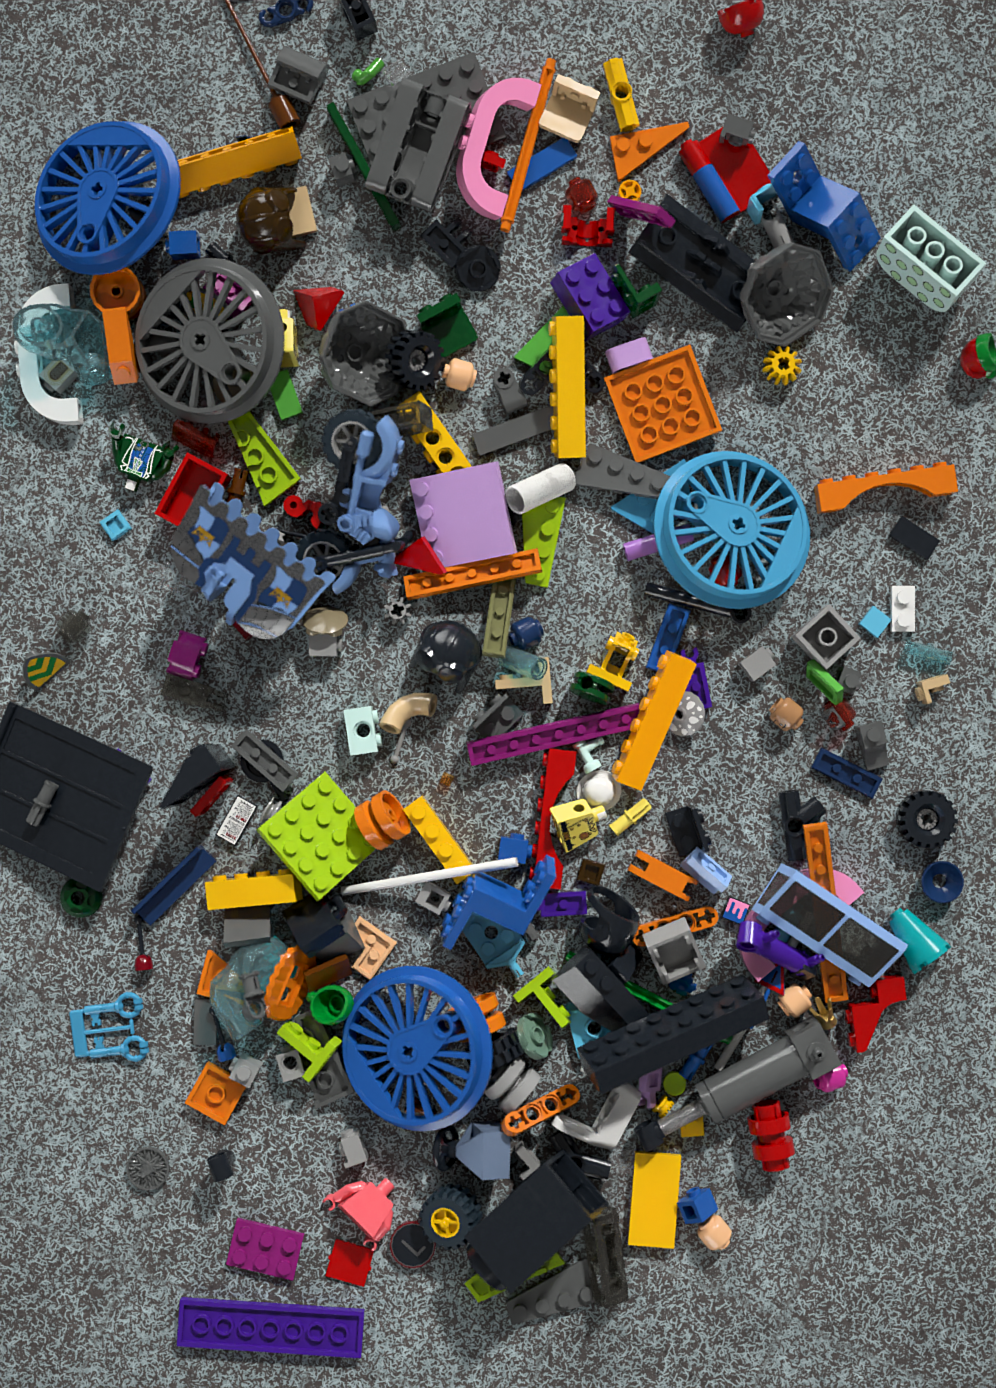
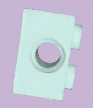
M373 706L344 710L350 756L378 752L379 747L383 746L381 733H376L375 724H379L378 711L373 710ZM361 724H367L370 728V733L366 737H361L358 734V727Z

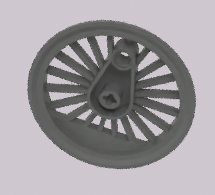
M197 259L179 265L168 272L150 291L137 320L135 349L140 373L146 386L155 399L168 411L180 418L196 423H223L236 419L253 409L262 401L273 386L284 354L283 320L272 293L264 282L250 270L224 259ZM204 274H208L204 307L202 308L199 279ZM217 274L225 275L227 278L212 309ZM234 281L237 282L243 289L219 315ZM191 288H192V294H193V301H194L195 312H194V310H193V308H192V306H191V303H190V301H189V299H188V297H187V293L191 290ZM249 295L255 306L224 323ZM180 301L182 302L189 319L178 308L177 304ZM173 311L184 323V326L167 317L169 313ZM259 314L261 326L228 331V329L251 316ZM164 321L181 332L179 334L157 330L156 328ZM262 333V347L239 344L233 340L234 337ZM151 334L179 338L178 342L149 347V336ZM181 348L152 364L150 353ZM238 349L260 352L261 355L257 367L245 361ZM183 356L160 381L156 371ZM187 364L172 395L166 387ZM236 369L237 376L233 378V371ZM194 370L190 401L188 405L180 401V399ZM202 370L208 408H197ZM250 371L254 372V374H253V376L251 377V379H250ZM212 375L215 376L226 402L217 406ZM227 384L239 386L242 390L232 397Z

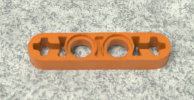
M711 906L698 907L641 924L635 936L639 935V930L647 933L650 932V926H653L654 930L661 923L669 924L684 916H688L692 920L691 932L714 926L718 921V913ZM706 910L714 914L711 917V922L702 919L699 920L701 925L696 926L694 913H697V917L704 916V911ZM634 937L633 942L637 946H646L645 941L641 942L640 939Z
M567 1084L509 1113L501 1122L502 1131L507 1136L514 1137L564 1112L579 1101V1090L576 1086ZM565 1094H571V1095H572V1098H571V1099H570V1098H567V1099H565V1100H563V1101L561 1102L560 1099H561ZM546 1100H551L555 1104L554 1111L546 1108ZM529 1109L535 1111L537 1119L530 1120L526 1115V1111ZM519 1119H521L522 1121L516 1127L509 1126L510 1121L512 1123L518 1121Z

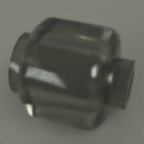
M72 609L68 610L57 622V627L59 628L57 632L70 644L72 642L79 643L92 629L90 623H88L91 618L81 609L78 612Z

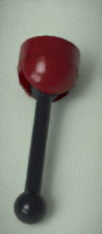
M136 915L134 922L137 924L140 955L134 961L135 971L154 969L152 958L146 955L144 951L141 924L143 918L140 915Z

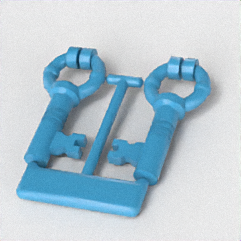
M125 992L113 1003L84 1006V1009L70 1011L75 1057L90 1056L92 1059L122 1055L132 1062L141 1061L149 1052V1047H147L149 1045L148 1041L134 1035L132 1018L136 1017L141 1009H144L142 998L135 993ZM125 998H133V1004H136L134 1005L133 1012L127 1013L123 1010L124 1005L122 1001ZM116 1012L122 1017L130 1019L129 1025L85 1031L83 1014L91 1015L93 1019L91 1021L92 1026H96V1023L98 1026L102 1025L99 1017L100 1013ZM130 1029L132 1036L126 1038L121 1046L105 1048L103 1044L104 1037L100 1036L99 1039L94 1037L95 1049H90V1052L88 1051L86 1035ZM130 1042H139L140 1054L138 1056L129 1054L128 1044Z

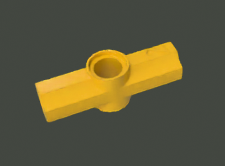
M616 57L604 62L603 69L611 95L610 101L615 110L620 132H628L639 127L640 124L632 98V87L628 82L623 60ZM624 92L627 96L625 98H618L616 93Z

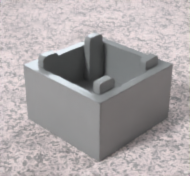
M685 917L642 935L663 985L706 968Z

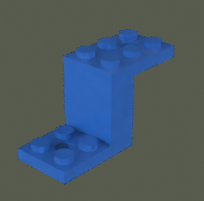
M798 141L767 175L789 218L794 223L829 239L842 266L846 270L851 272L881 239L860 193L821 176L805 143Z
M546 855L543 861L539 860L534 869L535 875L533 879L526 882L523 891L485 873L468 875L463 883L462 888L464 890L462 894H457L453 901L452 907L454 908L451 914L447 913L442 921V926H444L441 933L443 947L452 949L472 912L524 935L556 879L555 859Z

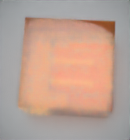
M444 771L439 782L450 787L454 776Z

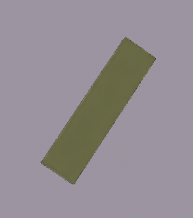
M516 578L492 583L482 656L505 659Z

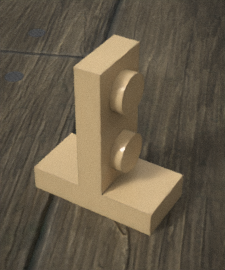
M549 657L539 658L540 676L536 677V672L522 673V678L513 679V674L499 675L500 680H495L496 690L541 686L543 704L553 703Z

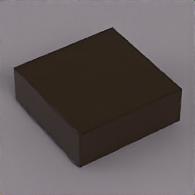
M583 858L577 880L599 886L605 864Z

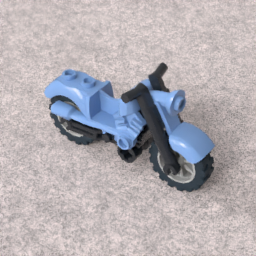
M349 409L340 412L332 417L324 427V435L321 438V443L324 445L322 447L323 453H326L328 456L326 458L330 464L333 463L335 468L338 469V475L335 482L333 499L323 504L318 510V518L322 523L326 525L337 524L336 529L355 538L358 545L353 544L351 546L352 542L343 537V533H337L334 529L329 528L327 530L322 528L312 531L302 538L297 545L298 552L296 558L299 561L310 557L312 549L319 555L318 557H312L318 565L314 570L316 575H321L317 573L318 571H330L329 567L339 570L335 574L336 579L325 589L326 592L334 591L336 595L345 591L353 584L359 575L362 564L378 561L373 569L381 577L391 578V576L398 575L397 567L394 564L395 552L402 551L413 538L411 531H406L401 538H396L400 528L399 523L391 513L382 508L380 503L382 490L397 475L399 464L396 462L398 455H401L403 452L405 441L402 440L396 424L388 415L379 421L373 417L374 415L369 412L366 413L361 409ZM356 424L353 435L346 425ZM360 426L363 427L365 431L359 432ZM341 429L347 435V439L338 438ZM338 443H343V444H342V446H343L342 451H341V449H340ZM318 544H327L324 552L320 550Z

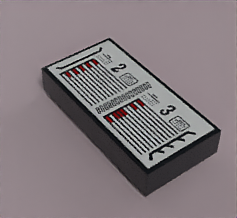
M237 795L215 835L236 846L258 805Z

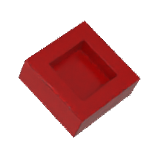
M488 150L483 153L481 167L492 172H498L504 168L506 159L499 157L497 152Z

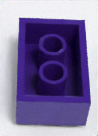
M595 253L558 271L550 282L570 316H584L585 342L623 322L630 313L629 308Z

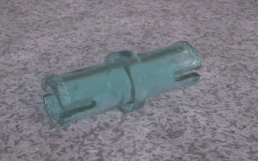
M907 640L904 646V654L920 657L926 662L931 660L950 665L953 658L952 651L935 648L933 644L929 643L924 645Z

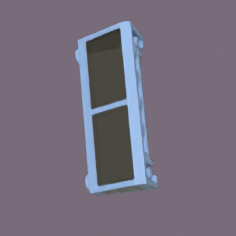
M782 863L751 909L758 914L756 919L768 926L771 922L816 953L823 954L825 959L849 974L848 980L857 986H860L862 983L870 987L904 953L908 946L796 869Z

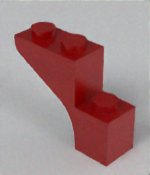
M900 974L880 976L869 987L871 998L874 997L875 1000L847 1003L848 1010H845V1020L847 1024H850L851 1033L847 1034L849 1046L853 1047L857 1053L867 1050L883 1010L892 1003L907 1000L904 977Z

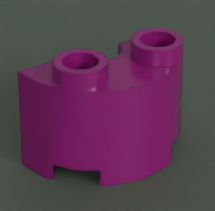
M183 630L179 631L178 640H174L167 661L170 664L166 672L191 681L194 678H198L202 668L198 664L201 656L205 657L209 644L206 643L207 638Z

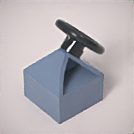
M499 1121L471 1122L460 1140L458 1131L453 1125L439 1129L432 1149L433 1162L438 1170L442 1172L448 1171L454 1165L456 1159H459L482 1180L510 1179V1136H507L502 1131ZM447 1131L451 1133L452 1140L447 1139L445 1134ZM441 1143V1155L439 1156V1149Z

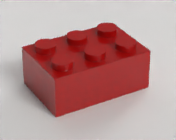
M187 452L154 514L179 526L200 485H205L210 490L216 482L221 484L225 491L232 477Z

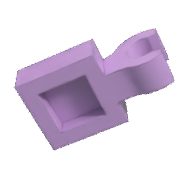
M662 1068L639 1078V1091L642 1093L638 1106L646 1105L647 1100V1108H655L656 1091H660Z

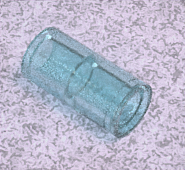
M510 645L506 647L505 659L498 658L501 667L534 680L542 679L548 668L546 659Z

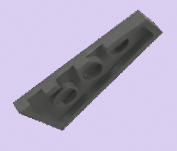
M590 443L586 450V457L582 458L575 473V487L584 486L594 490L603 489L613 491V493H628L638 497L658 499L662 488L670 476Z
M311 1010L295 1017L296 1023L302 1027L303 1032L309 1037L317 1039L321 1047L324 1048L328 1041L333 1038L327 1025L317 1022ZM337 1048L318 1075L309 1082L314 1093L315 1110L355 1092L348 1078L344 1060ZM305 1057L306 1068H309L312 1062Z
M589 1254L576 1263L563 1268L558 1273L543 1279L540 1283L507 1299L506 1305L511 1324L514 1325L601 1302Z

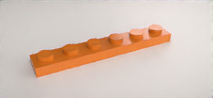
M538 548L515 554L445 567L447 573L443 575L422 572L403 576L406 598L409 601L542 573V566Z

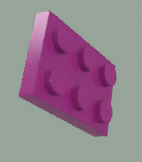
M237 1218L226 1265L293 1281L305 1233Z

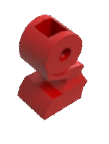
M291 495L285 499L283 504L284 510L292 518L300 520L312 512L313 517L310 520L312 525L317 530L322 529L324 523L318 518V510L323 505L320 501L307 500L304 503L296 495Z

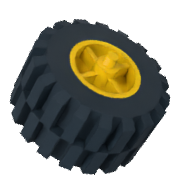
M453 1183L446 1186L443 1185L429 1196L421 1206L422 1210L419 1212V1217L422 1219L419 1221L420 1227H424L422 1233L424 1236L428 1235L430 1243H436L435 1247L441 1248L444 1246L445 1250H450L451 1248L456 1250L461 1246L463 1247L468 1243L464 1236L481 1221L483 1212L479 1211L482 1206L480 1202H476L477 1196L475 1194L471 1195L469 1193L470 1189L467 1187L462 1189V1185L459 1184L454 1187Z

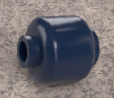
M525 617L512 623L510 627L511 633L508 634V638L513 646H517L521 650H527L541 642L544 631L537 619Z

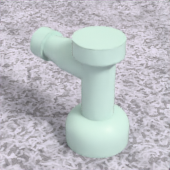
M596 737V739L587 743L585 740L579 741L572 745L574 750L577 749L585 763L583 770L586 775L602 766L600 761L597 759L593 760L589 753L597 746L605 743L602 737Z

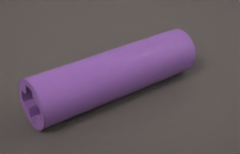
M689 523L675 527L674 530L687 529L691 527ZM654 534L623 544L627 561L658 552ZM693 535L676 537L679 545L694 541Z

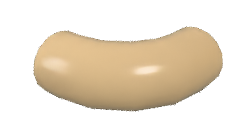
M412 693L400 697L388 707L381 718L379 726L389 733L399 734L405 722L411 717L417 715L433 716L437 707V695L432 693Z

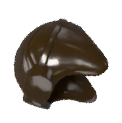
M255 187L240 202L236 213V227L242 240L259 254L287 252L303 249L306 246L304 241L291 239L293 223L289 215L290 203L287 194L297 192L296 188Z

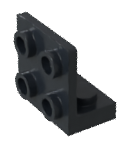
M690 804L665 812L679 857L690 854L696 847H699L704 852L710 851L709 845H712L708 831L702 828L701 823L705 821L701 809Z

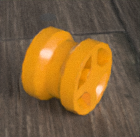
M634 180L624 181L619 187L618 197L639 201L641 196L640 185Z

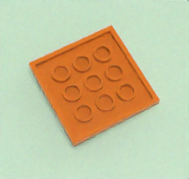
M690 344L604 377L634 461L637 463L722 432L720 422Z

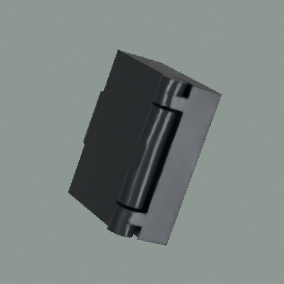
M309 893L302 900L295 902L282 911L300 949L308 958H313L316 953L346 934L340 919L347 914L348 910L340 896H334L329 899L327 894H325L320 900L316 901ZM335 905L338 911L334 912L332 906Z

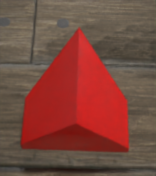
M333 287L293 290L306 325L318 331L322 330L345 293Z

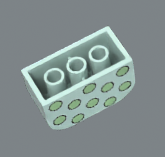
M915 205L883 237L876 252L877 260L886 273L925 305L939 312H946L976 280L986 265L985 261Z

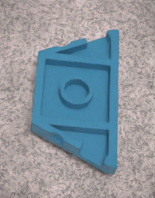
M685 459L663 473L671 476L679 467L686 463ZM685 482L680 491L689 495V484ZM630 494L610 507L615 513L654 534L653 520L657 499ZM676 499L674 510L680 511L681 500Z

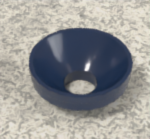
M933 862L924 869L921 875L922 890L934 902H951L963 890V875L960 869L950 862ZM942 874L945 877L946 882L943 887L937 888L933 885V877L935 875Z

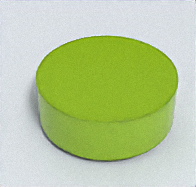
M671 1071L664 1076L663 1087L668 1094L677 1096L684 1092L686 1080L679 1072Z

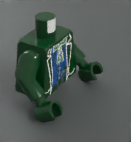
M114 422L109 426L108 432L112 436V453L115 465L118 467L119 472L128 475L124 485L125 489L137 493L141 480L152 484L153 481L161 479L170 472L174 454L179 451L178 445L171 450L169 447L170 441L160 447L127 434L122 436L121 434L125 430L124 424L119 426V431L114 428Z

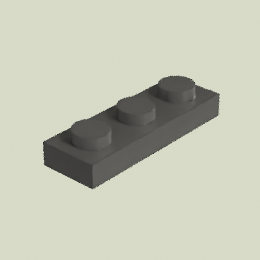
M245 729L231 745L234 750L282 792L299 775L248 729Z

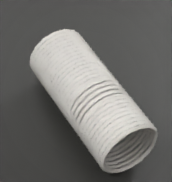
M559 463L509 486L506 490L507 503L515 513L523 514L572 491L576 485L575 475L567 464Z

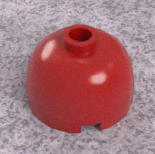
M745 0L724 9V11L721 9L717 11L722 27L727 33L732 35L740 34L741 38L754 34L753 29L761 24L764 17V5L762 0H756V2L754 0Z

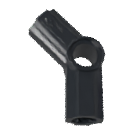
M560 1130L549 1137L557 1153L564 1149L572 1159L578 1158L582 1161L579 1168L587 1177L607 1182L611 1161L582 1154L571 1135Z

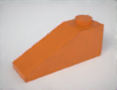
M126 307L103 309L102 314L109 365L114 385L137 383L140 369Z

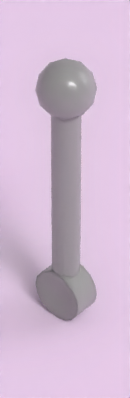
M410 719L405 722L394 755L390 758L392 764L399 762L398 755L407 728L411 725Z

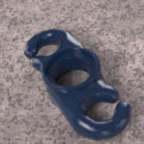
M278 0L275 6L267 8V11L273 14V19L266 21L264 18L266 11L262 9L259 13L260 23L265 27L272 28L292 21L297 15L305 13V10L298 5L301 0ZM306 0L308 3L306 10L308 12L313 8V0ZM284 5L292 7V12L288 16L280 14V9Z

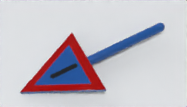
M775 964V968L759 982L757 980L754 981L767 988L764 994L765 1002L771 990L783 996L785 994L784 968L778 964Z

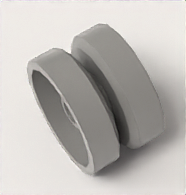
M520 1056L512 1059L509 1063L503 1064L489 1080L484 1094L491 1100L498 1099L501 1096L498 1107L506 1114L513 1112L521 1105L541 1079V1075L533 1068L523 1071L526 1062Z

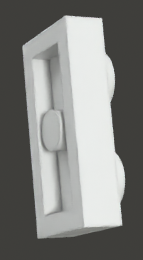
M890 586V619H892L890 621V632H915V586Z

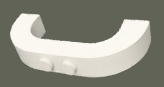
M69 283L56 284L36 292L21 309L17 321V341L14 342L15 352L19 357V363L16 364V373L20 377L22 391L27 401L37 412L59 424L81 425L84 424L82 401L78 398L58 399L51 397L42 384L44 379L39 375L43 371L41 329L44 322L56 313L75 311L74 288Z

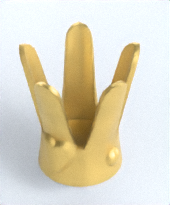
M816 997L815 1002L819 1014L812 1007L809 1010L824 1030L832 1029L837 1024V1019L833 1015L831 998L827 1000L828 1010H826L821 999Z

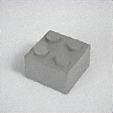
M830 604L823 606L791 636L811 660L814 659L825 670L860 639L858 634Z

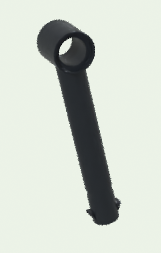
M647 582L644 593L649 599L650 597L728 617L737 625L746 623L752 614L751 608L744 609L746 612L745 619L739 620L734 615L735 609L718 607L704 602L690 593L654 584V582Z

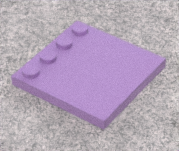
M498 461L409 480L421 537H426L444 567L517 553Z

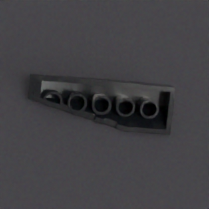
M582 947L551 979L582 1014L611 1032L649 1016V1013L591 949Z

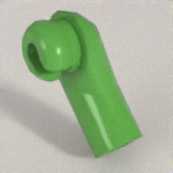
M376 58L363 72L360 69H356L352 74V80L356 81L357 85L366 84L384 68V62L380 58Z

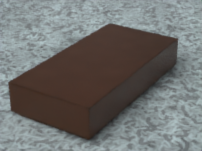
M346 954L303 971L309 992L352 974Z

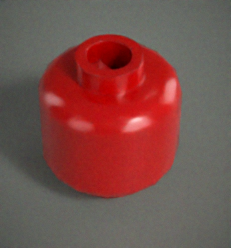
M720 555L710 561L711 565L708 568L710 575ZM730 555L726 556L714 582L724 587H727ZM738 562L736 563L734 587L739 583L738 580L742 576Z

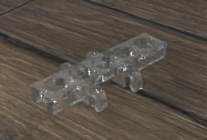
M148 560V565L144 572L162 578L161 583H158L159 591L165 589L172 592V596H175L176 593H179L178 588L181 586L200 594L202 588L200 587L198 590L192 588L191 584L193 582L190 580L189 584L185 585L186 577L180 572L170 569L169 562H166L165 566ZM150 565L157 566V572L150 571ZM172 573H177L179 575V579L177 581H172L170 579V575ZM166 581H169L171 583H174L175 586L171 587L169 585H166L165 583Z

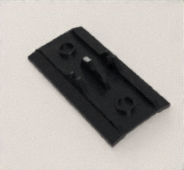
M665 194L659 206L675 220V223L671 228L647 223L628 253L727 327L738 333L746 322L740 301V292L747 280L748 269L755 260L670 195Z

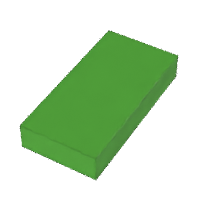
M288 370L279 372L270 390L280 418L284 421L304 413Z
M814 659L807 662L806 677L834 705L843 701L844 688Z

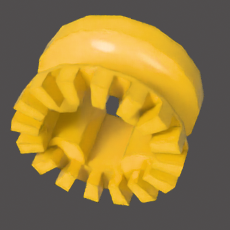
M663 1095L656 1102L655 1108H652L654 1113H659L658 1116L660 1118L666 1116V1113L668 1114L667 1110L670 1111L674 1105L672 1100H667L668 1097L666 1095Z

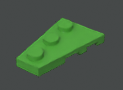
M562 306L553 317L570 315L565 307ZM549 321L514 356L515 360L531 367L552 344V336H549L548 331ZM541 362L539 366L540 371L548 374L551 369L550 362Z

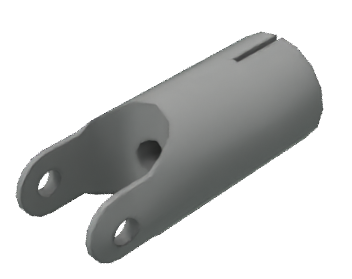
M770 198L776 211V217L772 220H766L762 216L761 222L774 249L785 243H795L776 203Z

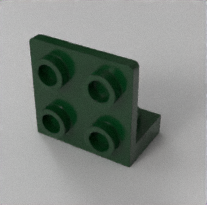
M619 263L614 265L610 279L629 308V314L632 319L657 305L662 292L658 282L651 286L650 284L644 285L637 293Z

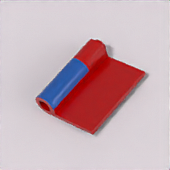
M723 127L700 142L698 140L692 141V139L685 141L680 145L681 150L678 152L721 224L745 211L751 195L755 194L761 187L772 184L767 176L770 171L753 143L752 145L747 144V146L742 145L738 147L731 145L728 142L729 140L726 139L724 143L719 142Z

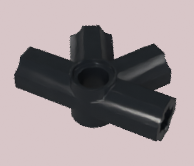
M799 790L778 792L787 860L800 861L807 859L803 825L813 824L827 811L815 796L801 805ZM794 819L797 820V829L789 831V822Z

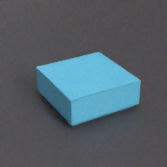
M119 509L99 522L112 541H115L132 529Z
M872 606L859 622V625L878 638L892 619L875 606Z

